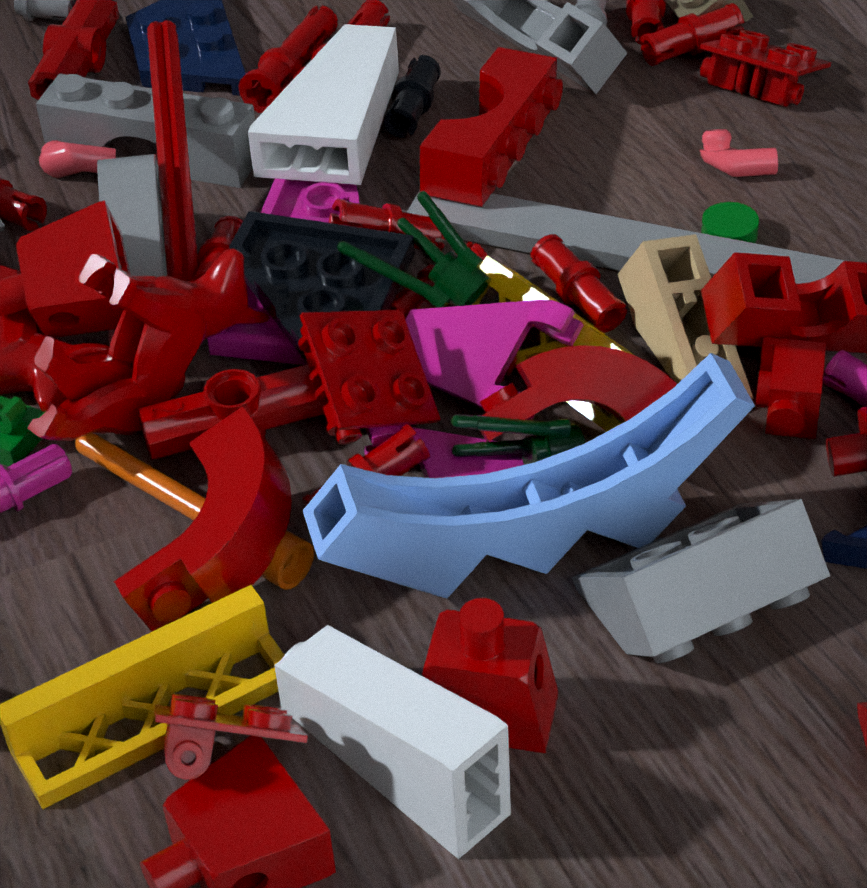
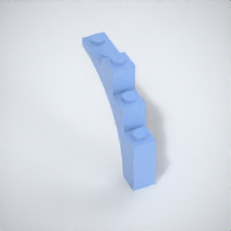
M710 353L672 390L630 420L580 446L526 465L487 474L444 478L384 475L340 464L303 509V514L318 560L447 599L486 555L547 574L587 530L637 548L653 542L686 507L677 488L755 407V404L730 361Z

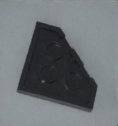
M249 211L232 240L229 249L235 248L243 254L244 277L247 286L301 357L307 360L305 353L300 350L298 341L302 337L300 329L303 326L300 314L303 312L390 310L400 288V284L339 252L337 249L338 243L345 241L407 272L415 255L414 235Z

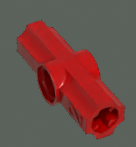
M77 0L62 25L50 24L47 27L43 40V58L28 81L32 98L39 100L58 74H77L85 78L88 72L100 73L106 59V40L119 18L117 2L113 0Z
M308 364L260 377H255L254 374L240 369H229L216 373L207 380L203 392L137 409L150 459L154 460L191 450L192 447L189 442L242 406L246 409L264 437L266 429L325 414L323 407L328 402H319L315 396V391L322 385H313L309 378L311 371Z

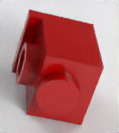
M763 337L755 407L768 409L765 434L816 439L826 343Z

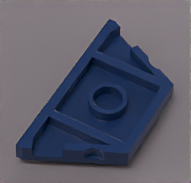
M159 0L126 16L128 34L142 87L152 88L147 28L153 21L163 22L170 20L176 25V32L178 34L183 91L203 93L206 88L205 82L229 84L232 87V94L240 96L238 86L241 78L246 73L222 0Z

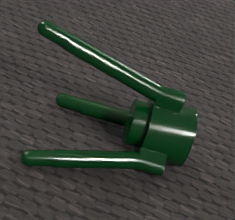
M425 191L419 192L417 199L455 253L449 251L447 254H444L406 218L398 219L397 225L405 234L414 235V243L436 263L428 275V278L435 283L433 287L345 241H341L337 245L338 251L426 298L436 308L445 307L447 304L451 307L472 305L491 281V277L480 268L483 260L466 245L441 209L437 207Z
M459 414L451 418V424L457 428L529 435L525 436L522 440L457 444L451 450L452 454L456 457L522 454L523 463L526 465L586 443L579 426L574 423L570 424L568 419L545 422Z

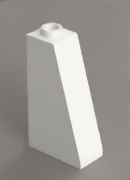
M350 24L342 26L250 125L248 138L254 177L361 185L399 73L396 27Z
M329 625L325 626L307 641L295 644L286 652L282 660L274 665L281 709H285L287 714L293 715L292 718L458 860L511 815L508 725L497 716Z

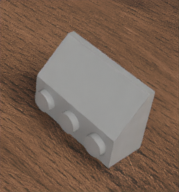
M802 499L738 504L572 577L576 590L626 654L653 657L655 663H663L691 652L694 649L692 639L712 631L714 636H721L745 628L753 622L750 613L770 604L771 609H781L807 599L810 596L807 587L830 577V573Z

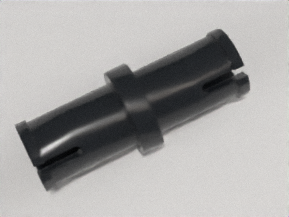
M419 55L417 61L414 57L408 65L406 75L395 84L392 91V105L384 116V126L391 135L399 138H406L407 132H409L410 136L413 135L418 127L421 115L428 112L434 100L433 87L441 75L439 63L434 58L427 55Z

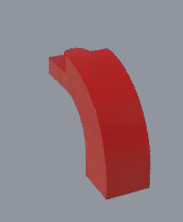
M567 346L534 355L517 364L515 367L528 388L518 393L512 382L480 401L481 406L486 412L481 416L526 420L553 404L566 401H580L606 410L622 424L672 390L677 383L650 362L633 354L602 346ZM480 431L486 442L503 433Z
M243 406L189 442L204 466L208 478L207 495L195 520L179 537L114 581L123 599L151 632L178 620L208 598L213 603L249 585L253 586L270 565L281 539L285 536L291 512L292 494L290 481L280 459Z

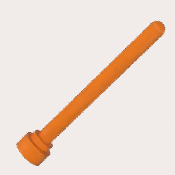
M90 433L76 439V449L83 456L194 521L205 501V497L95 433ZM286 530L285 536L281 539L276 549L273 560L261 576L284 590L296 587L306 577L314 559L313 546L306 540Z

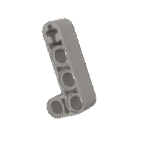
M149 154L98 160L99 202L105 200L122 232L130 274L132 276H167L159 169L156 155ZM116 329L107 330L109 345Z

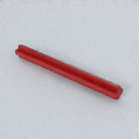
M153 21L147 28L167 276L169 275L184 281H192L199 267L197 262L178 34L176 32V25L172 21Z

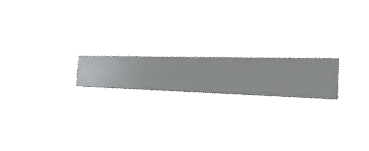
M493 193L483 207L430 196L465 241L531 253L537 241L549 234H556L581 261H588L596 267L617 271L623 268L643 241L693 234L697 235L711 278L734 252L789 256L796 284L809 283L831 274L843 261H846ZM416 195L407 213L429 217Z

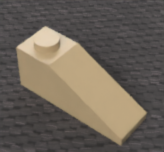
M697 235L643 241L617 274L635 328L668 375L677 384L710 353H713L730 361L752 399L753 395L736 346L712 344L701 293V289L711 279V275Z

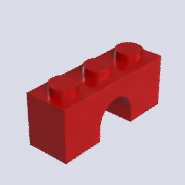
M734 252L701 289L712 344L762 347L763 337L824 342L826 343V351L844 350L846 352L867 353L866 262L843 261L831 274L809 283L796 284L789 256Z

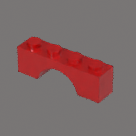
M498 47L480 69L479 116L464 119H440L421 143L420 192L425 191L432 197L483 207L495 188L503 186L512 164L522 159L526 145L532 136L540 134L544 120L550 111H555L559 107L563 92V82L557 78V58Z

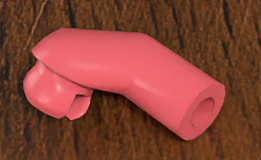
M726 129L706 130L703 133L702 142L704 149H700V154L703 161L731 177L777 174L778 154L775 147L739 150L730 147L731 133Z
M52 140L42 147L39 165L46 174L54 178H62L81 172L97 173V161L116 158V149Z

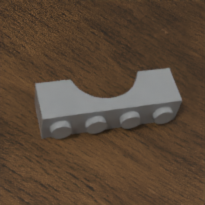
M451 0L462 13L524 51L556 57L557 71L595 94L598 93L627 55L626 50L603 22L569 2L563 8H560L547 0Z
M58 74L36 102L45 144L52 140H58L68 143L107 147L112 139L123 136L143 138L156 143L152 88L134 86L126 82H109L84 78L77 74ZM183 93L191 180L241 188L253 169L248 138L250 125L255 121L253 104L234 102L221 97L209 98Z

